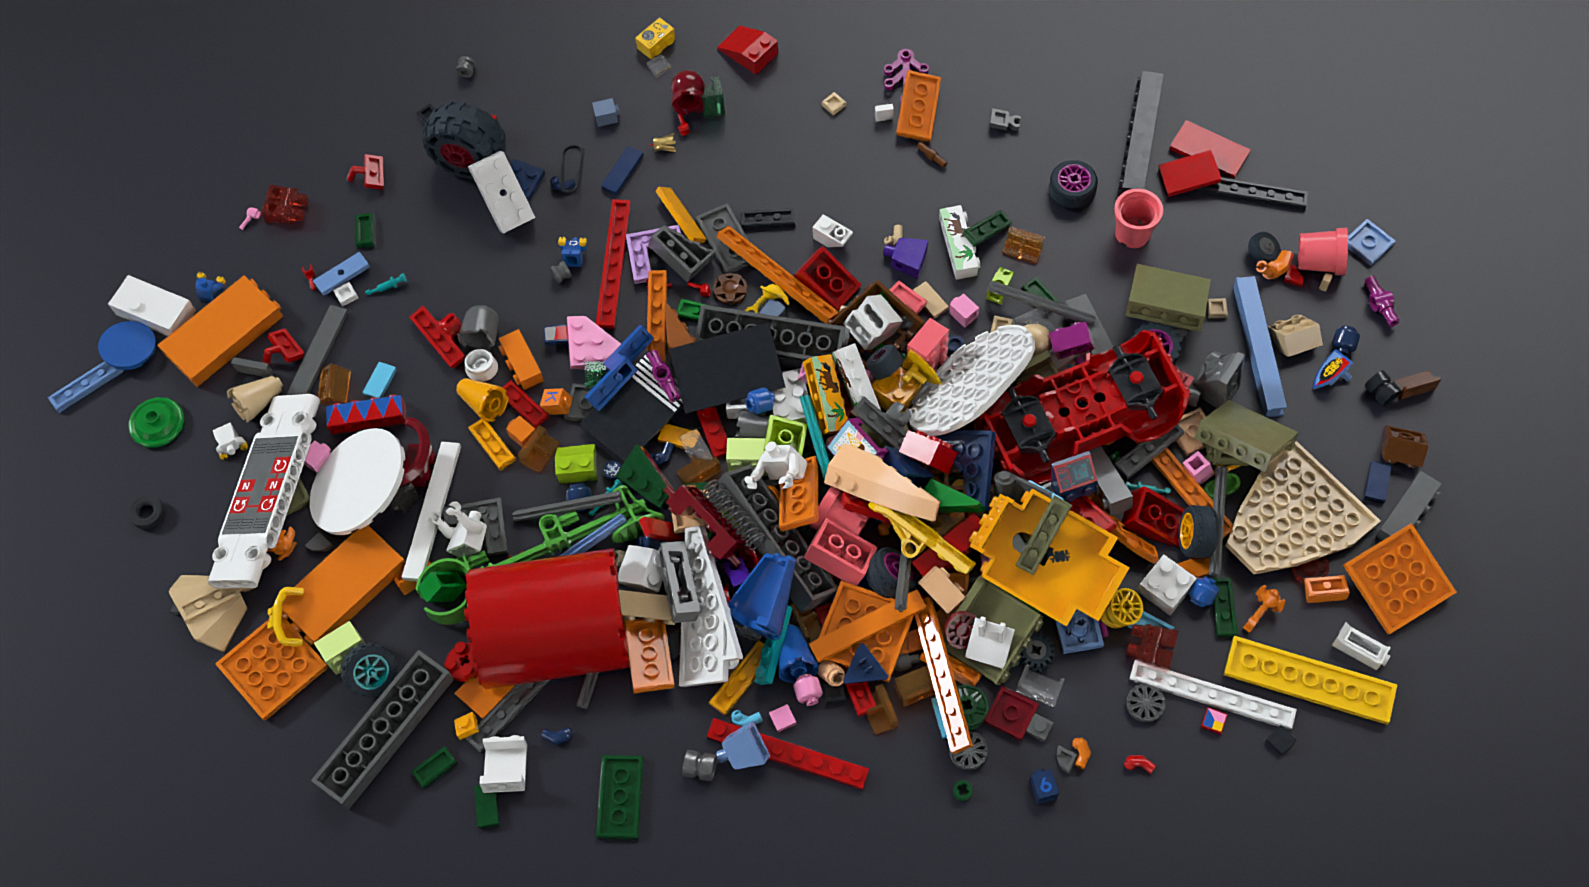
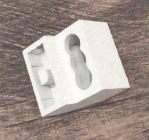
M882 295L867 296L858 310H853L843 324L846 328L850 329V333L865 350H870L892 336L903 320Z

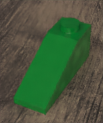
M930 479L924 489L940 501L938 508L940 513L984 512L986 509L980 501L933 479Z

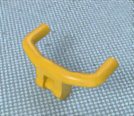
M284 587L279 592L274 606L268 609L269 622L267 623V629L274 630L278 641L282 645L302 646V639L286 638L281 627L282 604L286 596H302L304 593L303 588Z

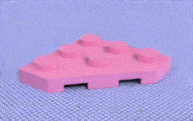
M586 316L567 317L570 369L604 368L602 366L603 362L621 343Z

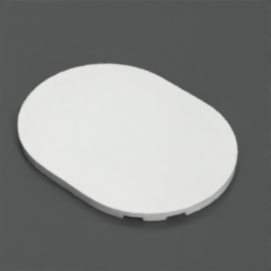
M1019 325L1000 326L994 332L989 333L986 331L976 336L974 342L967 346L964 344L956 350L936 372L942 384L926 382L922 386V390L912 400L913 406L909 409L912 417L909 422L915 432L916 430L922 431L929 436L946 434L965 426L991 407L1021 374L1033 356L1035 340L1029 330Z

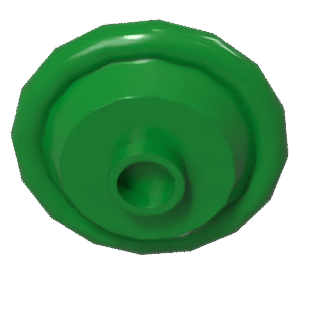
M156 397L146 400L137 406L129 420V432L136 443L144 447L157 448L167 445L176 439L183 428L185 419L183 410L177 402L169 398Z

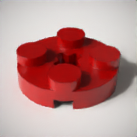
M458 642L449 652L444 663V667L456 681L466 682L468 681L467 679L478 677L477 666L473 662V646L471 642ZM465 659L469 660V663L462 665Z

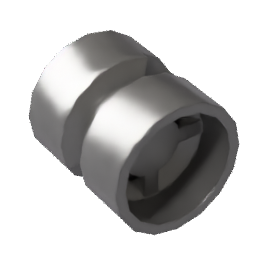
M687 750L683 763V777L695 778L699 775L700 780L712 781L716 769L717 755L704 753L701 756L697 751Z

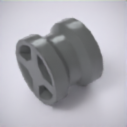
M468 56L460 57L456 73L465 78L472 77L473 69L476 65L475 60Z
M561 261L558 266L550 267L558 283H561L565 278L572 277L564 261Z

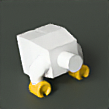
M231 423L213 430L214 437L219 444L216 450L219 453L220 459L227 458V453L229 455L235 454V450L238 448L244 450V448L248 449L247 442L238 436Z

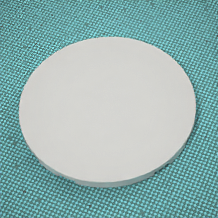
M377 428L363 430L344 440L331 452V455L319 469L310 493V512L314 522L320 528L334 535L350 534L353 530L362 529L369 525L379 512L382 513L388 507L401 484L404 474L403 461L405 460L404 449L393 434Z

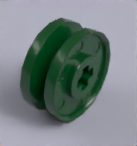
M960 685L957 687L962 708L964 706L968 707L967 711L963 709L968 730L973 731L984 722L988 712V700L977 687Z

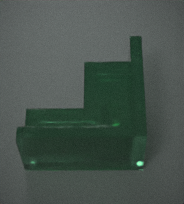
M718 76L711 77L712 86L705 87V92L702 95L705 118L725 115L723 92Z

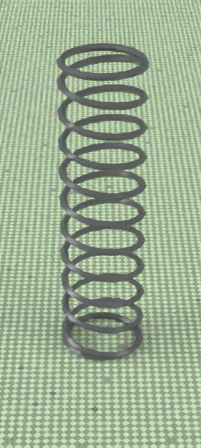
M712 480L706 484L701 494L703 496L711 494L707 501L715 500L712 507L720 505L726 496L730 497L729 501L719 506L717 513L724 511L732 501L735 503V506L728 508L722 514V518L728 517L735 507L740 508L738 512L732 514L727 519V524L733 522L741 512L744 513V517L736 520L732 524L731 529L740 526L745 518L749 519L748 523L737 529L736 535L744 532L749 524L752 523L754 525L753 528L741 536L740 540H745L752 534L754 529H758V534L750 537L745 543V546H749V550L758 548L765 541L766 536L764 533H760V529L755 527V523L750 522L751 518L746 516L745 511H741V506L736 505L737 502L732 500V496L727 494L726 489H722L723 486L719 484L718 480ZM717 481V484L711 485L710 487H708V488L704 491V489H705L709 484H711L712 482ZM718 485L721 486V489L712 493ZM715 486L710 492L706 493L710 488ZM721 491L726 492L725 495L717 498L720 495ZM719 492L713 499L709 500L715 493ZM723 498L717 505L714 506V504L719 499ZM726 503H728L722 510L719 511V509H720L723 505H725ZM730 509H732V511H731L729 514H727L726 516H724V514H725L727 511H729ZM737 514L733 520L729 521L730 518ZM742 520L737 526L733 527L738 521ZM745 525H747L741 532L738 533V531H739L742 527H744ZM751 531L745 538H743L745 534ZM763 536L760 544L750 549L752 543Z

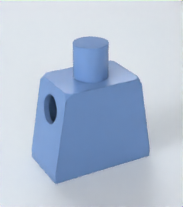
M754 721L728 735L722 742L723 749L716 753L720 763L729 760L734 769L763 765L770 757Z

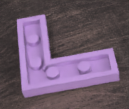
M679 225L669 226V228L681 233ZM660 228L626 234L635 284L646 282L648 279V271H651L647 252L651 248L648 244L651 236Z

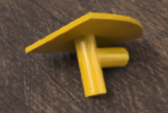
M910 349L902 364V367L907 372L901 378V381L907 384L913 377L922 385L926 382L941 385L942 383L933 368Z

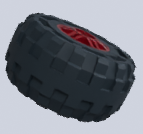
M448 102L433 110L424 126L422 134L423 147L426 149L425 152L438 167H442L444 171L461 178L474 179L468 166L499 151H503L505 154L507 147L505 145L506 134L504 129L501 128L500 123L491 117V114L479 109L475 105H468L465 102Z

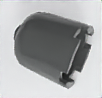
M476 305L468 309L458 335V340L462 346L466 347L468 345L473 347L474 350L483 349L490 351L491 347L495 346L500 321L498 314L485 305Z
M740 410L737 427H740V431L736 430L735 438H766L769 416L755 415L752 412Z

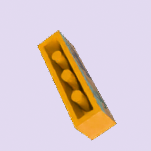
M831 354L810 357L803 362L821 434L822 436L837 434L848 420L844 409V399L840 392V382L836 376L835 362Z

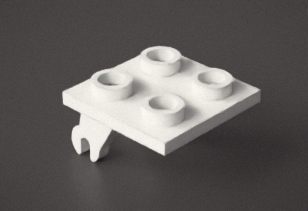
M983 616L980 619L975 618L965 657L1003 669L1007 662L1015 629L1006 627V623L1003 622L999 625L986 621V617Z

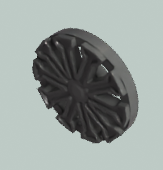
M1140 684L1136 685L1128 693L1126 707L1134 719L1140 722H1153L1163 714L1165 698L1157 687ZM1147 689H1151L1149 695H1147ZM1154 693L1158 694V696L1152 698ZM1138 708V712L1134 713L1133 710ZM1149 711L1154 715V717H1150ZM1142 712H1145L1144 718L1141 717Z
M969 731L970 736H973L971 739L973 747L953 754L949 746L950 759L961 769L974 770L982 766L986 761L988 755L986 741L976 732ZM976 739L980 740L979 743L974 744ZM983 746L984 750H980L977 748ZM976 754L983 755V758L978 757ZM962 756L961 761L958 762L956 759ZM973 758L977 761V764H973ZM966 760H968V763H969L968 766H965V765H964V762H965Z

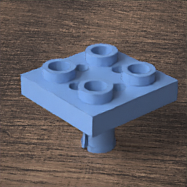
M1076 610L1067 626L1055 620L1063 654L1102 648L1104 646L1098 621L1083 612Z

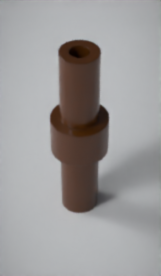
M922 142L918 143L917 148L925 153L929 160L935 161L943 168L946 167L948 162L941 158L937 151L933 148L930 149Z

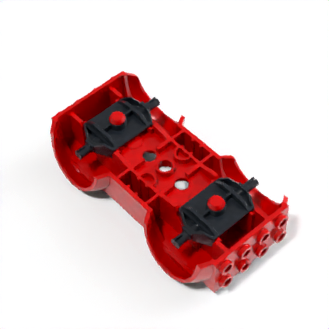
M1143 330L1129 341L1121 345L1118 344L1110 350L1095 355L1088 353L1084 363L1046 378L1035 374L1022 384L1011 387V389L1008 388L991 407L974 419L977 429L996 432L993 461H997L999 465L998 471H1007L1026 481L1030 480L1038 485H1043L1051 482L1052 463L1085 453L1125 436L1136 442H1149L1171 431L1183 417L1191 393L1188 386H1184L1179 370L1174 368L1171 355L1164 350L1162 339L1157 337L1155 331ZM1097 393L1103 394L1105 401L1101 403L1096 402L1094 395ZM1083 400L1087 403V406L1081 408L1077 405V402ZM1065 407L1069 409L1070 414L1067 417H1062L1059 415L1058 410Z

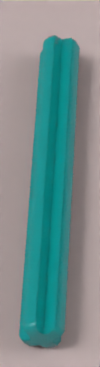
M810 395L801 396L802 408L825 481L830 461Z

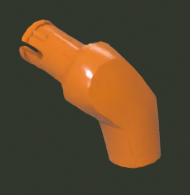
M1282 250L1274 261L1269 263L1259 261L1256 265L1259 268H1256V270L1262 273L1266 279H1275L1289 270L1294 255L1291 251Z

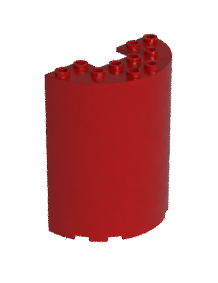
M614 548L470 569L466 573L467 591H465V598L468 608L464 609L465 620L469 621L470 629H467V638L473 646L472 657L478 670V683L483 685L485 690L630 668Z

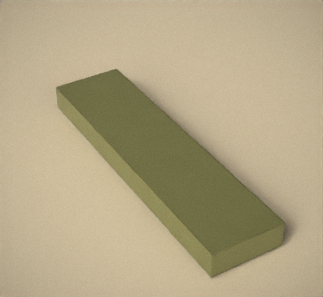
M1055 495L1053 496L1016 563L1017 567L1034 575L1072 504Z

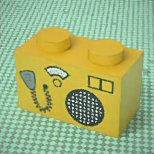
M660 17L635 38L637 49L651 60L676 39L674 28Z

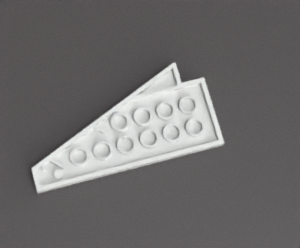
M702 526L685 528V546L690 552L689 564L694 569L693 581L698 587L697 599L701 601L702 612L699 613L696 621L681 622L679 686L681 687L728 682L729 661L743 659L714 557L709 553L710 549L706 546L709 543L706 529Z

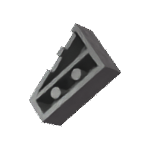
M663 225L651 236L648 246L688 283L712 261L716 251L709 250L701 246L700 243L693 242L685 238V235Z

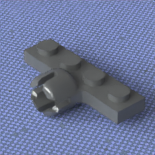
M864 396L851 413L857 418L859 417L869 429L890 447L900 450L907 434L904 426L912 417L910 410L907 408L905 412L900 414L905 405L895 402L884 413Z

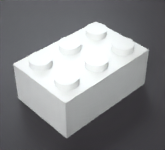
M801 368L785 371L782 375L786 388L771 391L775 396L772 414L807 424L800 397L808 395L805 382L798 379Z

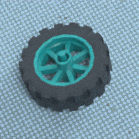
M367 642V644L360 643L358 647L351 648L349 650L350 653L344 656V663H341V678L346 687L357 696H364L365 698H371V696L378 697L391 684L394 677L397 676V662L394 655L381 644H374L373 642ZM375 656L374 660L370 664L368 657ZM364 659L365 663L363 665H359V663ZM381 660L383 666L375 667L377 662ZM356 668L362 669V672L355 676ZM377 671H382L380 676L378 677L376 675ZM365 676L364 683L358 681V679ZM374 677L376 679L369 683L370 678Z

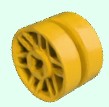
M1129 588L1116 590L1101 616L1102 622L1111 628H1120L1138 622L1143 614V603L1140 596Z

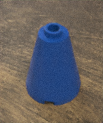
M789 624L787 627L778 667L780 679L789 683H795V679L802 675L811 674L815 676L818 673V662L801 629L793 624Z

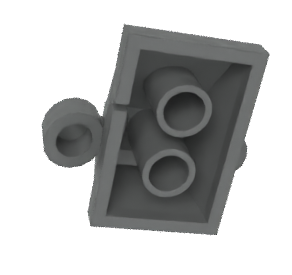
M1217 351L1211 352L1188 387L1191 395L1187 405L1197 409L1200 398H1202L1217 409L1228 400L1231 401L1241 385L1245 355L1237 352V354L1232 353L1225 356Z

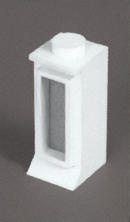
M1345 622L1332 644L1335 648L1375 670L1380 665L1385 666L1390 658V655L1387 653L1391 647H1387L1350 627L1347 622Z

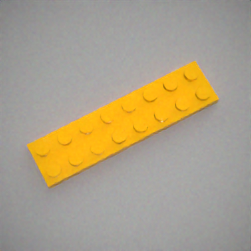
M1237 636L1233 637L1224 671V676L1386 725L1390 722L1397 684Z

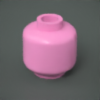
M811 674L798 677L793 685L798 702L807 704V706L817 704L819 702L818 699L823 695L818 678Z

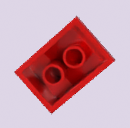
M740 25L717 46V49L757 75L778 54V40L764 31Z
M824 246L817 249L793 275L837 311L862 285Z
M1146 486L1131 491L1133 495V509L1124 512L1122 518L1124 527L1135 534L1180 548L1178 530L1180 519L1185 509Z

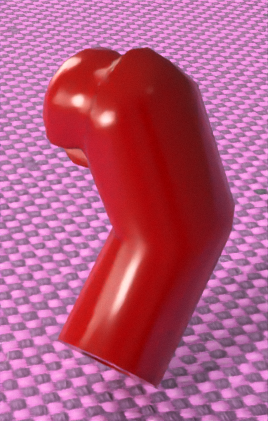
M1130 755L1124 762L1125 768L1130 771L1136 766L1142 767L1151 774L1156 768V765L1143 755Z

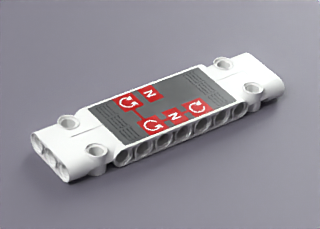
M299 394L273 397L268 413L263 415L260 420L262 426L261 433H257L254 436L218 538L219 547L213 552L212 558L215 562L208 579L209 585L215 588H256L258 586L263 569L271 562V557L266 552L268 548H274L277 544L311 444L310 433L316 428V422L312 417L316 416L320 404V399L317 396Z

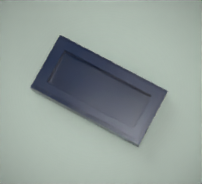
M1373 461L1370 463L1364 499L1381 503L1385 502L1391 471L1390 465Z

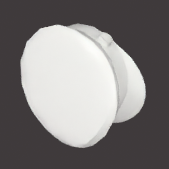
M477 349L466 356L465 372L472 380L484 382L496 375L498 363L491 352Z

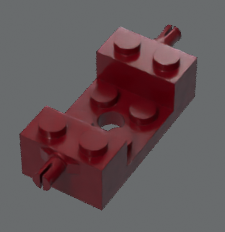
M695 484L681 485L676 492L670 485L663 490L670 497L666 503L670 506L669 510L674 515L687 516L694 513L698 518L704 519L707 523V528L711 532L717 533L706 545L710 549L709 553L714 558L727 559L735 568L742 563L735 554L746 543L747 539L740 540L742 534L736 535L737 529H731L732 523H726L727 518H722L721 512L717 513V507H712L713 503L707 501L708 498L701 494V490Z

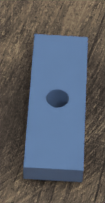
M358 252L314 279L313 282L322 295L325 296L370 268L361 253Z

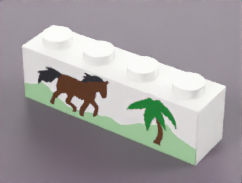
M961 205L940 209L939 220L955 279L977 276L980 260L979 257H975L976 246L973 247L962 234L965 229L969 228L966 225V222H968L966 212H963Z
M854 343L833 352L832 355L853 408L865 396L880 409L856 344Z

